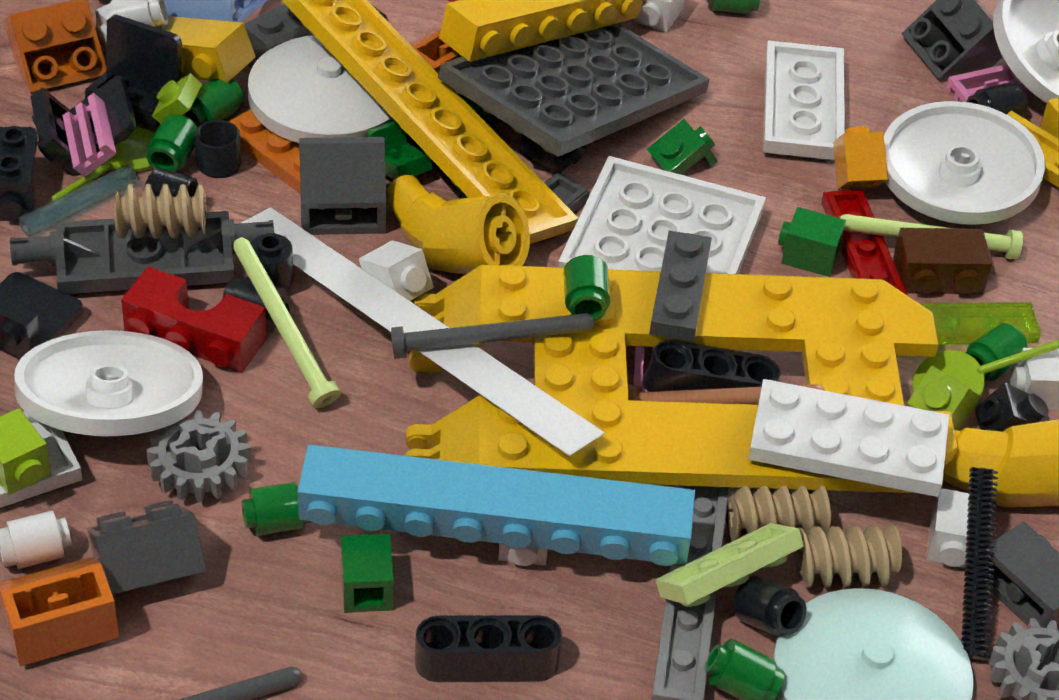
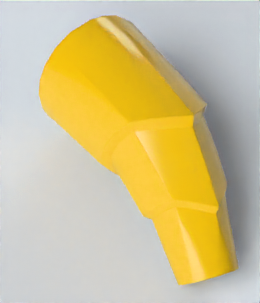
M412 175L400 176L388 185L386 200L401 224V232L412 246L423 250L428 269L467 274L480 265H524L530 247L529 226L522 207L510 195L501 193L484 197L445 201L433 192L429 194L417 178Z
M1059 419L1011 426L1003 432L964 428L961 431L954 429L957 449L954 459L944 466L943 480L947 483L969 491L968 487L971 484L969 483L970 468L993 469V471H998V474H993V476L998 477L997 480H993L998 485L992 486L997 488L998 491H992V493L997 494V497H992V499L997 500L995 503L1003 508L1059 506Z

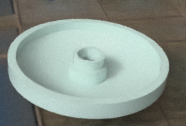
M853 588L820 595L805 603L807 610L806 618L801 628L793 634L778 636L773 659L776 662V667L784 671L783 684L777 695L778 700H971L972 667L968 654L963 649L964 646L957 635L941 618L926 607L891 592Z

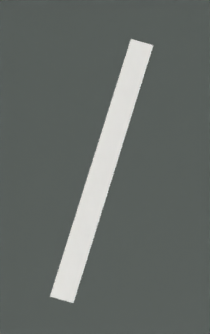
M270 207L241 222L252 223L273 220L274 233L286 237L292 244L293 265L390 332L391 327L403 326L404 333L449 328ZM474 344L417 350L569 456L605 434V432Z

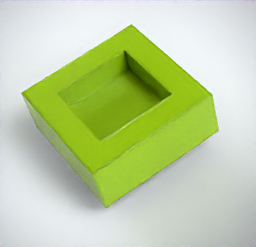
M191 73L177 83L174 80L169 81L157 94L159 103L152 117L161 124L168 115H183L189 111L202 83Z

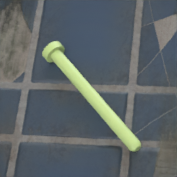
M848 214L839 217L846 220L844 231L898 238L900 228H947ZM1009 230L1007 235L984 233L988 250L1004 252V256L1007 259L1017 260L1020 257L1023 246V234L1021 231Z
M243 237L236 239L233 249L311 388L308 394L309 401L313 408H322L330 405L341 395L337 383L326 380L249 240Z

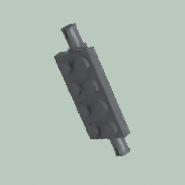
M228 211L206 212L205 235L202 228L199 227L195 239H188L185 229L182 227L178 238L171 239L165 227L160 239H155L152 237L149 226H147L145 235L142 239L135 238L131 226L125 238H118L115 230V218L56 222V231L50 232V236L10 238L12 266L52 262V266H56L58 290L66 294L129 290L147 266L186 279L187 286L228 283L234 278L233 254H236L233 249L234 241L243 237L251 243L254 238L260 235L274 233L273 220H269L267 222L234 224V219L229 220Z

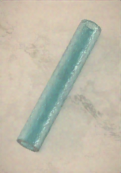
M125 165L20 217V227L30 237L56 224V222H60L114 195L116 190L120 192L126 189L128 184H136L137 176L131 166Z

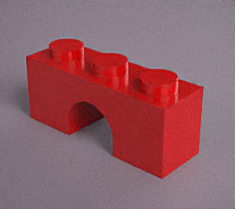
M147 266L121 299L124 331L163 338L183 347L193 356L243 373L267 339L266 307L225 294L222 300L211 309L204 311L190 310L187 280Z

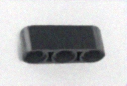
M665 340L655 346L643 378V385L647 392L762 387L763 379L779 381L781 372L775 361L760 354Z
M438 615L428 617L418 625L415 634L416 671L424 679L433 682L545 681L553 677L558 670L562 631L555 620L541 615Z

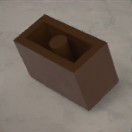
M900 228L893 261L907 293L984 294L992 261L983 229Z

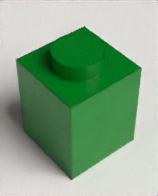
M797 207L792 222L784 221L780 231L778 245L784 247L781 264L830 277L840 250L846 220Z
M363 533L353 536H341L344 613L393 610L394 578L390 534Z

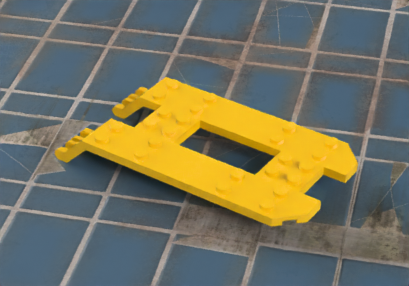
M480 265L437 294H422L412 300L413 304L449 328L571 315L565 305L564 268ZM608 269L610 305L605 315L601 319L594 321L593 329L587 332L504 340L505 342H533L534 385L605 432V434L569 456L482 395L477 396L432 425L413 424L406 429L405 442L411 449L405 453V456L649 485L748 486L749 488L767 486L772 489H779L781 486H787L788 489H799L800 486H806L807 490H817L820 486H825L826 490L914 493L748 460L758 405L628 400L626 346L655 347L659 342L674 340L730 350L802 352L806 385L819 384L825 388V391L904 406L896 355L935 357L938 340L933 313L881 279L706 273L695 339L692 342L649 334L661 271ZM476 343L474 345L480 347L484 343ZM410 351L409 367L413 371L438 373L443 370L442 367L419 351ZM933 411L949 414L944 466H946L954 459L957 449L951 411Z

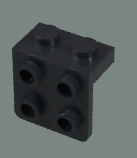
M117 14L111 16L107 20L106 72L85 89V98L115 76H120L126 81L135 120L140 124L156 127L160 123L152 115L159 103L157 94L169 81L174 80L177 83L181 80V38L175 33Z
M115 76L93 92L105 102L114 145L126 140L136 128L126 81L120 76ZM42 87L30 96L34 113L32 120L36 126L39 139L37 146L48 160H56L75 175L78 171L73 168L63 121V115L68 111L76 115L75 106L72 109H68ZM88 98L81 101L84 105H89ZM91 117L90 124L92 131L95 133L94 124ZM97 142V144H95V146H96V151H97V153H98V152L101 151V150H99L98 142Z
M0 127V221L36 220L37 206L33 185V171L38 137L37 130L33 127Z
M11 273L0 283V349L22 358L34 347L51 339L58 338L82 314L83 306L81 300L23 273Z

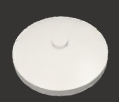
M999 0L994 11L993 27L996 42L1007 65L1021 83L1047 103L1048 100L1059 98V0Z
M314 35L288 40L269 49L255 62L250 71L248 99L252 112L267 129L290 141L299 143V138L367 137L368 130L395 121L382 106L376 103L368 91L350 75L349 71L326 50L325 46Z
M960 101L928 103L910 109L897 117L884 134L888 180L885 183L902 202L929 217L957 224L975 225L998 222L1010 218L1027 208L1033 202L1041 187L1045 160L1039 143L1021 123L993 108Z
M104 330L80 332L51 339L27 352L15 368V397L20 407L32 418L62 431L91 436L135 435L170 426L188 416L201 400L203 372L198 360L189 351L163 338L129 331Z

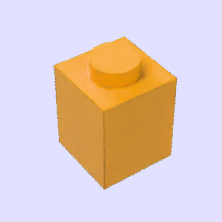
M867 126L851 127L845 129V133L833 142L837 190L877 188L888 180L883 132H870V128Z

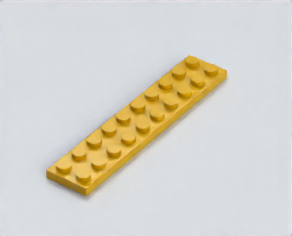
M280 0L468 198L501 193L513 197L520 204L527 217L530 244L570 232L574 229L579 218L452 87L438 79L439 74L367 0Z

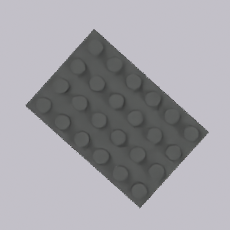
M618 23L471 62L462 56L441 64L438 79L452 87L456 93L466 96L481 106L485 112L495 115L510 125L515 132L527 136L542 146L546 152L557 157L704 94L710 81L709 78Z

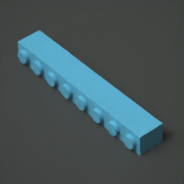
M309 444L297 492L299 520L311 521L318 525L340 524L357 526L368 531L382 529L407 532L417 537L433 535L456 538L468 543L483 541L505 544L512 548L534 547L551 549L562 554L585 553L601 555L611 560H621L624 558L644 560L661 566L687 564L695 490Z

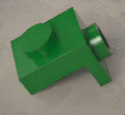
M685 119L647 148L649 154L663 170L680 175L703 157L711 166L718 162L710 150L715 146L710 136L701 126L694 130Z
M396 121L368 130L367 137H384L386 176L393 178V180L403 175H412L417 178L418 174L432 170V159L423 150L407 144L406 132L400 128Z

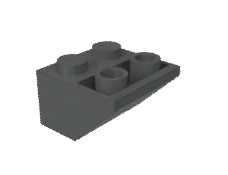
M936 0L901 33L942 82L948 81L950 76L991 68L1003 58L994 34L993 16L979 0Z
M384 137L299 138L301 228L311 235L386 233Z
M164 501L145 506V515L131 518V516H126L125 512H118L96 518L98 526L87 528L94 558L103 567L111 593L116 594L205 572L206 566L194 513L179 506V504H173V501Z

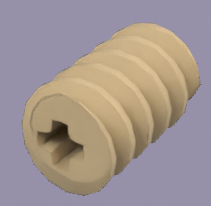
M128 184L124 196H119L118 190H116L115 230L117 237L125 238L130 226L135 238L142 239L145 235L147 226H149L152 237L155 239H160L165 227L171 239L178 238L182 227H184L188 239H195L199 227L202 228L205 235L206 194L203 185L198 184L194 197L189 196L185 184L180 185L176 197H172L168 184H163L159 196H154L150 184L145 185L141 196H137L133 184Z
M748 486L734 487L727 503L729 535L731 541H734L740 537L741 529H746L749 534L769 523L794 528L802 526L806 536L812 527L820 525L826 535L831 524V506L825 486H820L817 490H807L806 486H800L798 489H788L787 486H781L779 489L770 488L769 490L767 486H761V488H752L750 491Z
M869 525L864 533L860 527L850 526L846 529L845 534L840 527L831 526L826 535L822 528L812 527L807 536L804 530L798 527L804 547L796 550L797 567L806 588L812 587L815 574H820L824 587L830 588L833 576L839 573L844 587L850 586L853 573H858L861 585L867 587L872 573L877 572L880 585L887 586L891 572L898 573L900 571L902 545L899 531L895 525H887L883 532L878 526Z

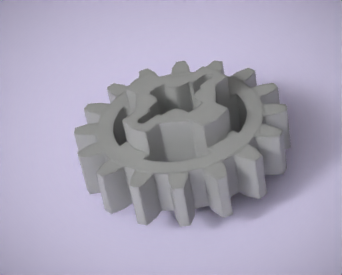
M196 410L194 419L187 420L185 417L174 426L170 425L161 428V434H152L150 436L151 448L147 449V459L152 481H161V491L164 493L176 488L179 500H183L188 493H195L197 502H202L205 493L211 492L217 499L221 498L222 487L226 486L235 490L238 488L237 477H247L248 475L247 463L251 462L250 444H247V433L245 430H236V421L234 419L221 423L219 412L213 413L209 419L203 418L201 410Z
M1030 618L1027 629H1024L1015 622L1012 623L1009 634L1004 632L999 634L988 664L993 666L990 681L1002 682L998 692L1001 698L1012 695L1016 700H1059V631H1057L1056 621L1051 620L1047 628H1042L1035 618Z

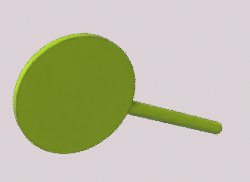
M136 127L126 140L115 145L117 154L87 176H83L53 195L50 201L53 204L60 202L112 168L125 172H142L152 169L147 161V146L155 133L145 128Z
M1059 339L982 366L972 356L961 351L945 350L937 352L935 357H927L918 366L913 378V390H916L931 365L981 396L985 386L984 374L1059 349Z

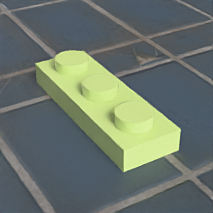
M769 523L655 579L660 597L682 603L685 607L705 603L710 599V593L722 587L740 585L749 579L750 573L762 567L769 568L784 563L788 559V554L804 547L799 528Z

